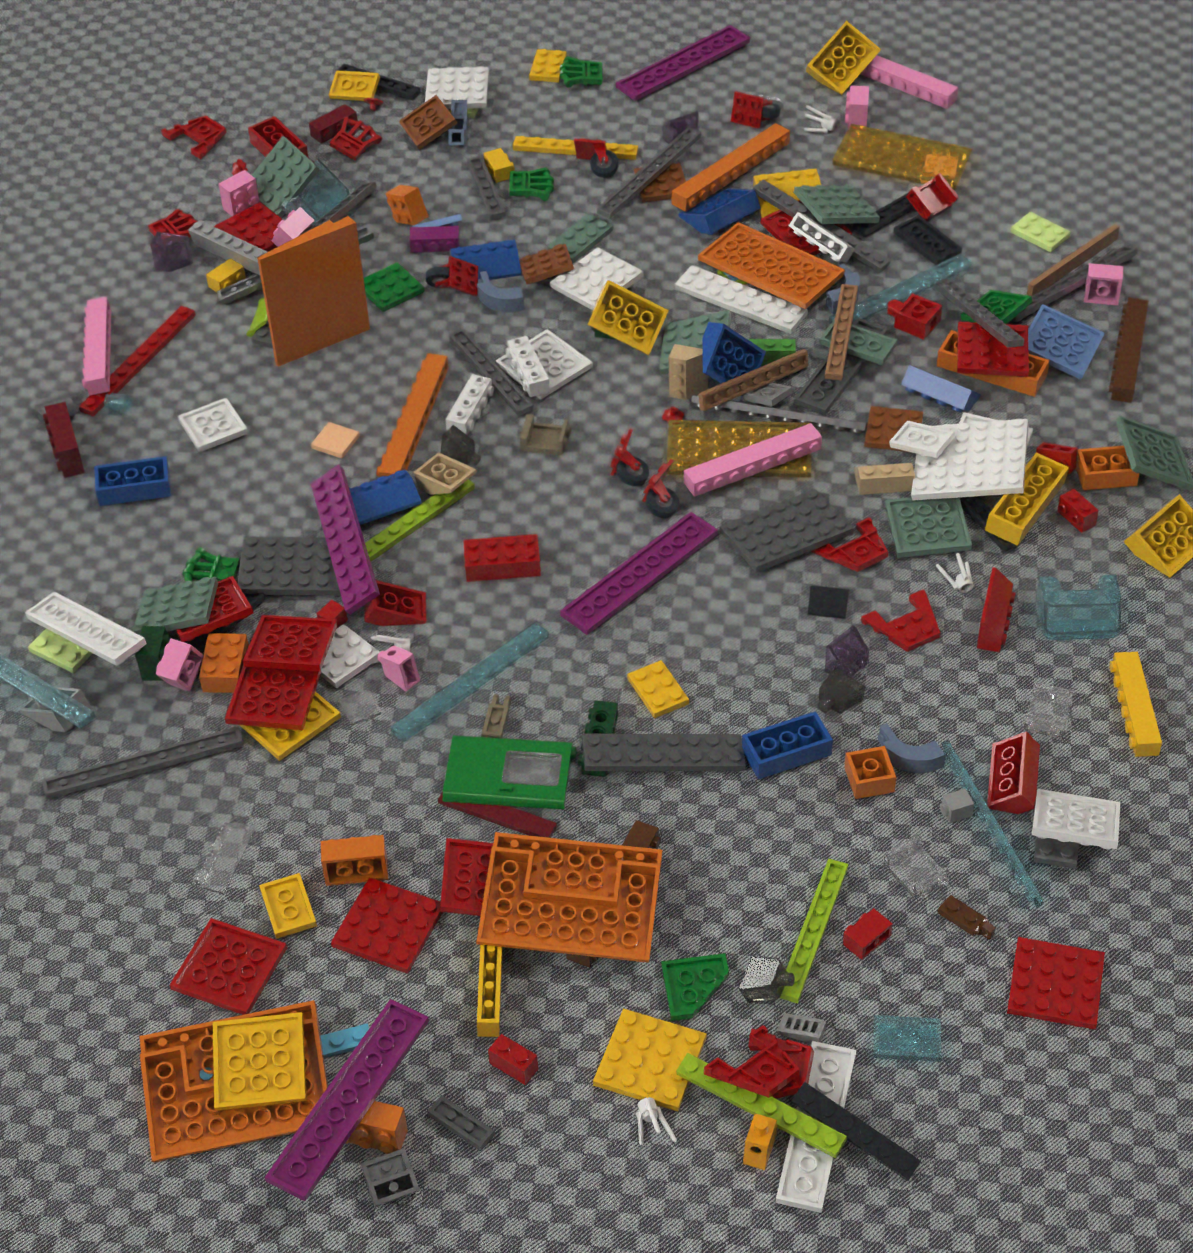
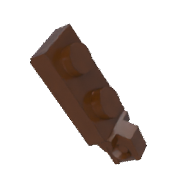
M952 895L938 908V914L972 936L974 934H981L990 940L995 935L996 927L989 923L985 916Z

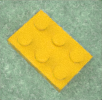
M537 49L529 80L559 83L560 65L564 63L567 51Z
M336 71L329 91L330 99L357 101L374 98L380 75L379 73Z
M662 660L627 674L628 681L654 719L689 705V698Z
M300 873L259 885L276 939L317 927Z

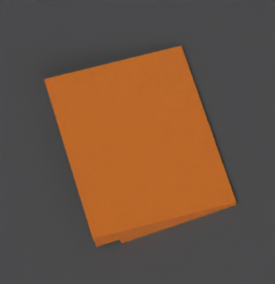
M349 216L335 223L329 220L257 258L275 363L278 367L370 330L357 224Z
M495 832L476 943L480 945L649 963L662 850Z
M314 1000L139 1036L141 1048L140 1061L152 1162L296 1133L328 1088L318 1012ZM302 1012L306 1101L216 1111L214 1108L213 1022ZM203 1069L205 1073L213 1074V1076L209 1080H202L200 1078V1071Z

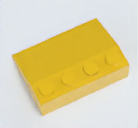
M846 20L809 62L806 72L816 81L842 95L881 49Z
M817 169L753 176V187L764 179L797 201L800 199L793 193L795 187L821 185ZM757 195L761 218L780 210Z
M607 280L602 287L587 325L649 355L669 310Z
M1179 494L1123 542L1135 556L1170 578L1193 558V509Z

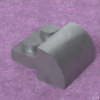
M66 391L54 393L51 397L38 400L30 406L32 412L38 416L40 423L45 427L49 424H45L43 414H46L44 406L66 402L69 416L78 413L71 397Z
M1036 836L1034 862L1076 869L1079 843L1061 842L1052 838L1041 839Z
M405 1148L361 1163L374 1207L420 1191Z

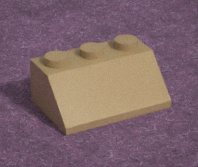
M674 344L669 355V397L687 400L692 398V395H698V393L709 389V376L703 373V349Z
M912 463L854 467L859 495L912 491L913 479H915Z

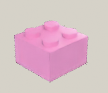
M850 86V92H847L845 124H848V130L866 131L869 86Z
M245 170L218 184L223 210L231 216L260 202L256 178Z
M301 207L296 211L292 210L288 214V218L281 220L277 225L278 228L273 232L274 237L272 239V242L277 247L300 236L314 223L315 220Z
M1089 263L1084 302L1118 306L1123 281V266Z
M171 638L165 646L162 660L157 665L156 675L169 685L190 692L202 665L204 655L192 645Z

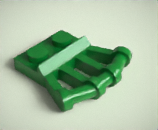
M567 56L563 61L564 63L560 65V78L564 80V85L567 88L582 83L585 86L587 84L602 85V62L582 61Z
M544 167L532 171H510L509 196H526V198L534 196L542 201H548L550 193L554 191V178L550 175V170Z
M199 547L195 551L196 554L187 560L186 568L182 572L184 581H192V579L201 580L205 577H216L218 582L231 576L235 579L240 566V559L221 557V554L215 556ZM202 558V559H204V560H206V561H208V562H211V563L198 562V561ZM193 570H202V571H211V572H199V571H193Z

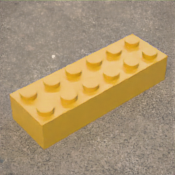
M1036 452L1025 466L1024 493L1004 494L989 513L985 531L1018 546L1065 483L1069 467Z

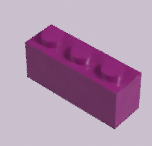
M459 226L410 227L409 241L411 253L450 251L452 248L460 247Z

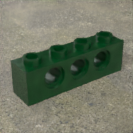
M594 700L593 708H589L588 719L590 723H586L585 734H615L618 719V703ZM579 754L578 766H581V774L606 776L607 771H585L583 754Z

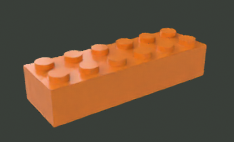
M951 330L938 350L937 367L957 373V332ZM1029 354L1028 377L959 374L1035 397L1047 377L1050 360Z

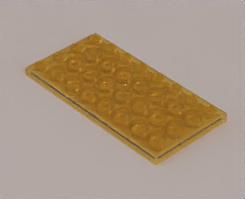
M851 124L832 160V165L921 184L929 182L938 173H941L951 188L956 190L971 157L972 148Z
M669 420L667 463L670 459L674 462L667 475H684V470L810 423ZM811 453L749 477L811 478Z

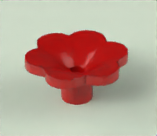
M377 98L364 99L365 103L370 104V110L376 111V105L383 104V101Z
M238 159L232 165L233 176L243 170L248 171L246 162H243L242 159Z
M676 407L666 409L662 415V419L667 421L668 424L681 423L684 417V413Z

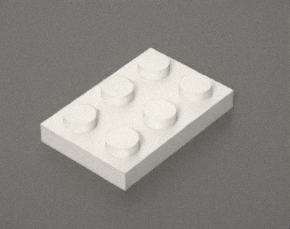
M906 421L889 443L891 448L938 458L955 438V432Z

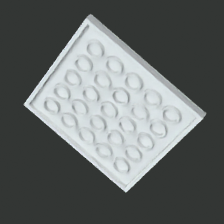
M1028 419L934 426L954 431L955 438L938 458L916 454L915 479H913L911 492L912 500L1024 493Z

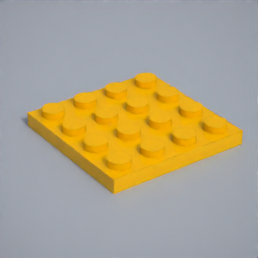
M315 691L303 730L239 726L276 759L281 761L339 720L341 713Z
M623 1008L593 1079V1086L638 1100L650 1097L655 1100L656 1105L678 1112L690 1081L677 1075L676 1070L687 1053L699 1058L707 1038V1033Z
M302 1012L213 1022L214 1108L216 1111L306 1101Z

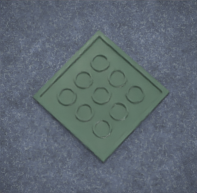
M282 136L252 174L256 178L259 200L282 218L320 168L286 137Z
M802 185L801 187L794 188L793 193L821 224L879 223L880 216L851 185Z
M730 310L665 324L659 367L661 375L669 373V355L674 344L703 349L702 338L708 322L722 323L730 327Z
M1119 415L1115 421L1132 471L1191 491L1193 489V479L1178 437Z
M912 497L885 500L897 558L972 550V543L959 497L912 500Z
M205 577L197 581H185L182 584H170L163 588H150L144 591L132 632L140 635L142 626H165L167 632L207 624L218 586L217 578Z

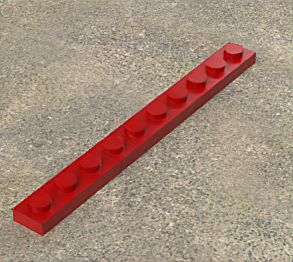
M181 305L110 375V391L89 395L79 405L80 412L94 417L196 316L195 310Z

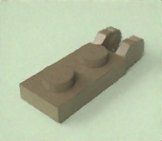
M493 695L482 729V737H503L511 704V696H506L504 704L499 705V695Z

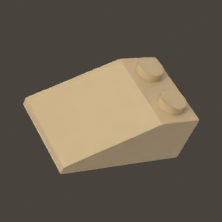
M438 452L413 473L418 489L433 495L452 493L477 473V470Z

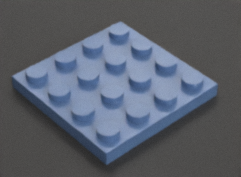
M1042 304L1028 329L1029 354L1050 360V366L1081 380L1105 333Z

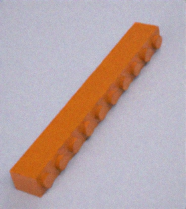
M777 123L773 124L672 190L671 204L687 212L787 146L790 142V130Z
M427 353L425 360H422L421 370L417 372L416 382L412 384L411 394L407 396L406 406L402 408V415L397 420L396 430L394 429L392 432L391 442H388L387 451L382 455V463L377 467V477L389 476L400 470H408L448 372V356Z

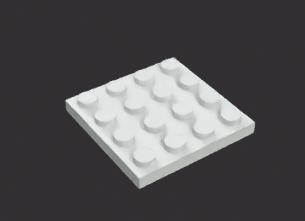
M489 67L428 69L425 102L437 95L447 109H451V100H467V109L487 108Z
M597 247L575 263L573 270L564 272L550 282V286L593 310L602 287L607 280L627 289L644 277L642 270Z
M548 329L529 340L549 378L550 392L537 395L539 399H543L593 368L592 361ZM504 355L497 359L496 364L499 368L522 385V380H518L516 369L512 368L511 358L508 359L507 355Z
M1037 789L1032 835L1041 839L1052 838L1061 842H1076L1084 846L1094 845L1100 846L1103 849H1117L1120 802Z

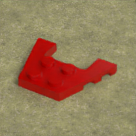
M206 115L189 120L188 124L182 126L177 124L174 125L173 129L167 130L164 128L161 130L162 136L170 141L181 134H185L199 144L190 150L191 154L200 160L227 133L226 127Z
M870 517L856 523V530L862 536L837 548L827 544L811 551L856 572L888 558V550L881 537H879Z
M924 589L909 595V601L917 610L888 623L885 622L876 610L861 616V623L870 625L878 634L883 633L888 637L889 641L907 652L940 638L941 633Z
M764 1025L749 1034V1041L762 1050L738 1068H733L719 1057L704 1066L705 1075L768 1098L798 1077L800 1071L786 1051H782L778 1047L777 1040L774 1037H770L768 1029Z
M769 1034L770 1037H774L777 1040L778 1047L782 1051H786L800 1069L798 1077L771 1097L778 1099L796 1094L804 1081L807 1084L809 1083L814 1050L811 1046L789 1039L785 1041L776 1038V1035ZM749 1041L748 1047L750 1051L762 1050Z

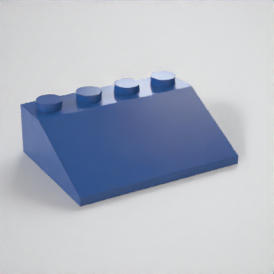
M727 188L705 199L687 212L682 211L678 213V216L700 233L714 235L718 233L717 230L728 228L731 223L743 220L744 216L755 214V211L760 209V204L755 190Z
M708 322L702 338L703 373L722 384L760 368L766 351L725 324Z

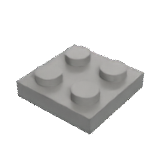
M771 382L743 394V400L751 401L754 404H763L766 407H773L792 394V387Z

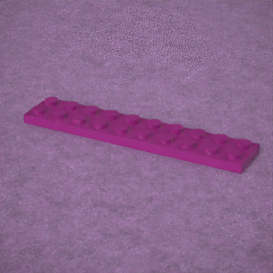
M729 25L616 82V88L634 101H637L750 43V37Z
M338 464L311 483V488L344 608L351 615L380 595L345 472L343 467Z
M688 513L560 610V616L586 635L590 634L716 537L718 529L694 513Z
M392 999L388 1001L266 1174L265 1181L303 1201L307 1200L428 1024V1016Z

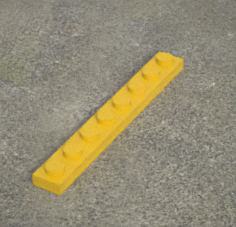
M515 136L513 142L514 151L576 155L574 140ZM606 143L607 150L615 153L618 159H637L638 145Z

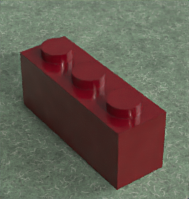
M346 104L309 122L310 136L321 144L334 138L342 128L344 117L358 121L357 112ZM347 125L346 131L354 126Z

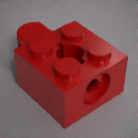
M912 293L904 303L895 299L888 302L887 314L895 317L894 328L923 340L941 321L942 305Z

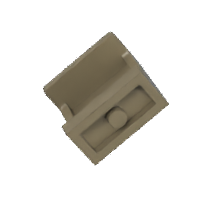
M527 414L520 435V450L524 452L563 455L564 448L567 449L568 447L567 437L571 436L572 427L569 426V420L565 419L563 425L535 423L534 415Z

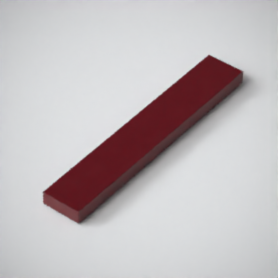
M443 791L438 798L439 804L529 836L551 838L557 828L556 822L510 806L443 802Z

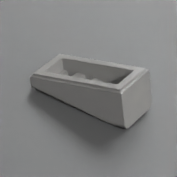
M784 1013L777 1033L812 1045V1041L821 1042L826 1030V1021ZM787 1021L791 1022L790 1028H785ZM796 1024L799 1025L798 1030L794 1029Z

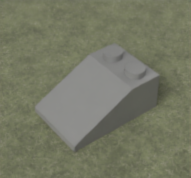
M45 686L19 711L21 714L53 731L67 732L72 729L74 723L85 717L86 712L92 707L81 689Z

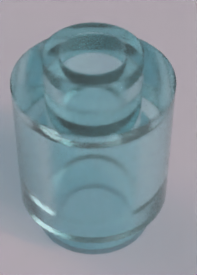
M111 393L105 396L104 405L105 408H109L112 411L127 412L132 406V400L129 395Z

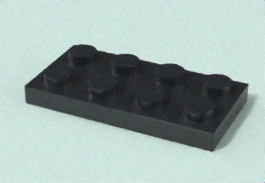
M919 215L893 229L894 234L936 266L962 253L961 246Z

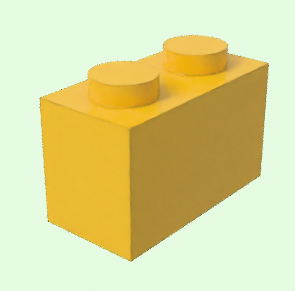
M501 148L484 152V162L494 181L498 183L510 179V171H515L513 162L509 161L507 153H504Z
M231 258L206 274L208 287L215 292L246 279L244 266Z

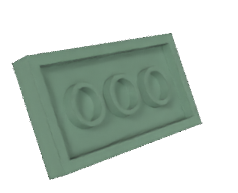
M587 213L547 246V250L552 249L558 244H566L573 264L613 231V225Z
M835 319L820 338V344L829 348ZM852 325L847 354L883 365L897 346V339Z

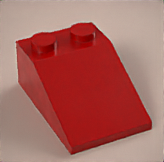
M376 580L380 595L365 604L366 623L379 626L426 623V592Z

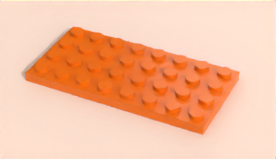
M739 222L698 254L699 261L804 309L808 308L841 279L845 272V269Z

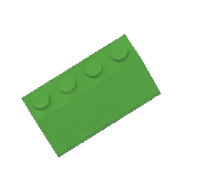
M748 339L766 351L761 366L796 352L795 339Z

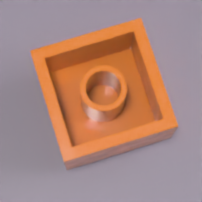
M398 185L385 193L387 203L393 213V219L397 223L416 225L429 217L418 187Z
M885 746L845 753L844 768L855 799L895 792L896 775Z

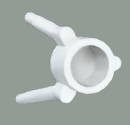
M807 105V109L824 118L809 114L804 116L821 122V127L823 128H805L804 131L833 132L836 119H832V116H828Z
M956 553L961 574L957 575L956 581L939 564H936L939 571L952 584L954 590L959 589L961 593H967L973 589L974 584L969 563L965 562L964 568L959 553Z
M383 635L371 636L372 640L394 643V646L410 652V638H395Z
M649 1097L639 1101V1112L636 1113L639 1144L641 1146L644 1144L643 1120L652 1122L657 1134L661 1133L657 1117L672 1141L677 1142L673 1131L664 1118L660 1107H657L655 1100Z

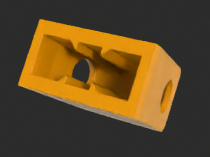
M759 1114L754 1115L745 1141L743 1164L762 1170L766 1169L778 1133L776 1119ZM755 1147H758L761 1150V1152L756 1153Z

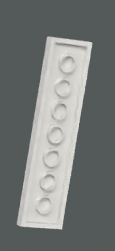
M691 265L675 283V289L789 334H792L808 314V309Z
M53 592L25 612L29 620L116 666L123 663L125 659L138 652L140 648L147 644L144 637L56 592Z
M812 1041L811 1047L814 1050L808 1084L845 1108L856 1050ZM797 1106L798 1111L812 1117L810 1114H808L807 1112H805ZM791 1135L776 1196V1203L822 1213L834 1157Z

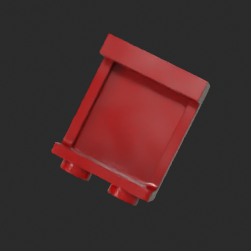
M938 173L934 179L922 186L913 187L906 195L909 202L926 221L953 206L959 198L941 173Z

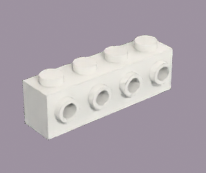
M800 212L796 213L789 224L794 229L796 235L806 237L808 243L813 246L816 244L821 252L831 254V258L838 263L840 261L847 263L855 250L854 247Z
M524 336L508 340V348L505 349L508 359L511 358V365L513 369H516L518 380H522L523 390L527 391L530 397L550 392L549 378L528 337Z
M471 375L445 419L447 433L467 437L468 433L473 430L476 419L480 418L481 411L486 407L488 398L493 395L494 387L492 386L491 378Z

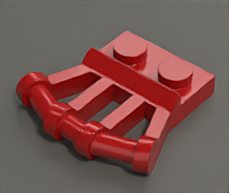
M344 117L341 130L330 141L329 146L356 161L365 152L366 148L381 143L382 137L376 134L373 127L365 125L363 121ZM347 125L354 126L348 133L345 132ZM358 130H363L358 138L354 137ZM368 135H370V136L372 137L371 139H369V140L363 142V140H364Z
M176 209L166 218L149 224L148 229L163 246H167L176 241L180 243L181 239L190 238L191 235L188 229L198 221L194 220L191 214H185L182 210Z

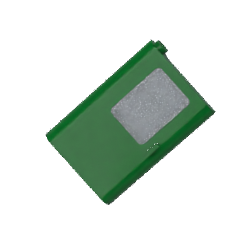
M453 735L443 787V802L564 809L570 763L572 759H576L577 747H573L572 742Z

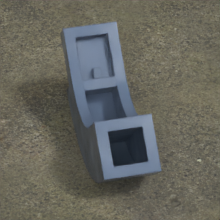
M451 100V114L457 121V124L449 129V146H465L468 134L467 100Z
M840 264L838 267L845 269V272L839 281L841 284L858 286L857 302L860 289L858 272L852 273L845 264ZM841 287L827 291L826 305L833 315L837 311Z
M487 271L480 272V279H478L477 284L478 297L485 306L500 312L525 310L524 296L520 287L510 289L497 288L491 284Z
M887 723L880 725L878 741L881 746L886 747L892 766L912 773H927L944 767L945 753L936 741L921 746L907 745L896 737Z

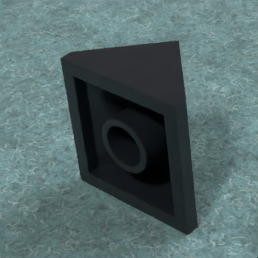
M812 584L807 615L846 619L850 589Z

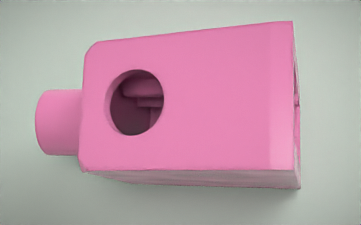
M392 646L386 651L379 652L377 660L381 662L385 676L407 692L420 681L413 653L397 646Z

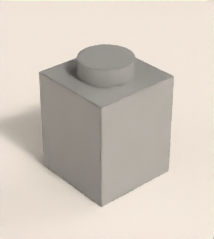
M966 789L943 795L940 810L942 815L947 817L949 823L973 815L974 802Z

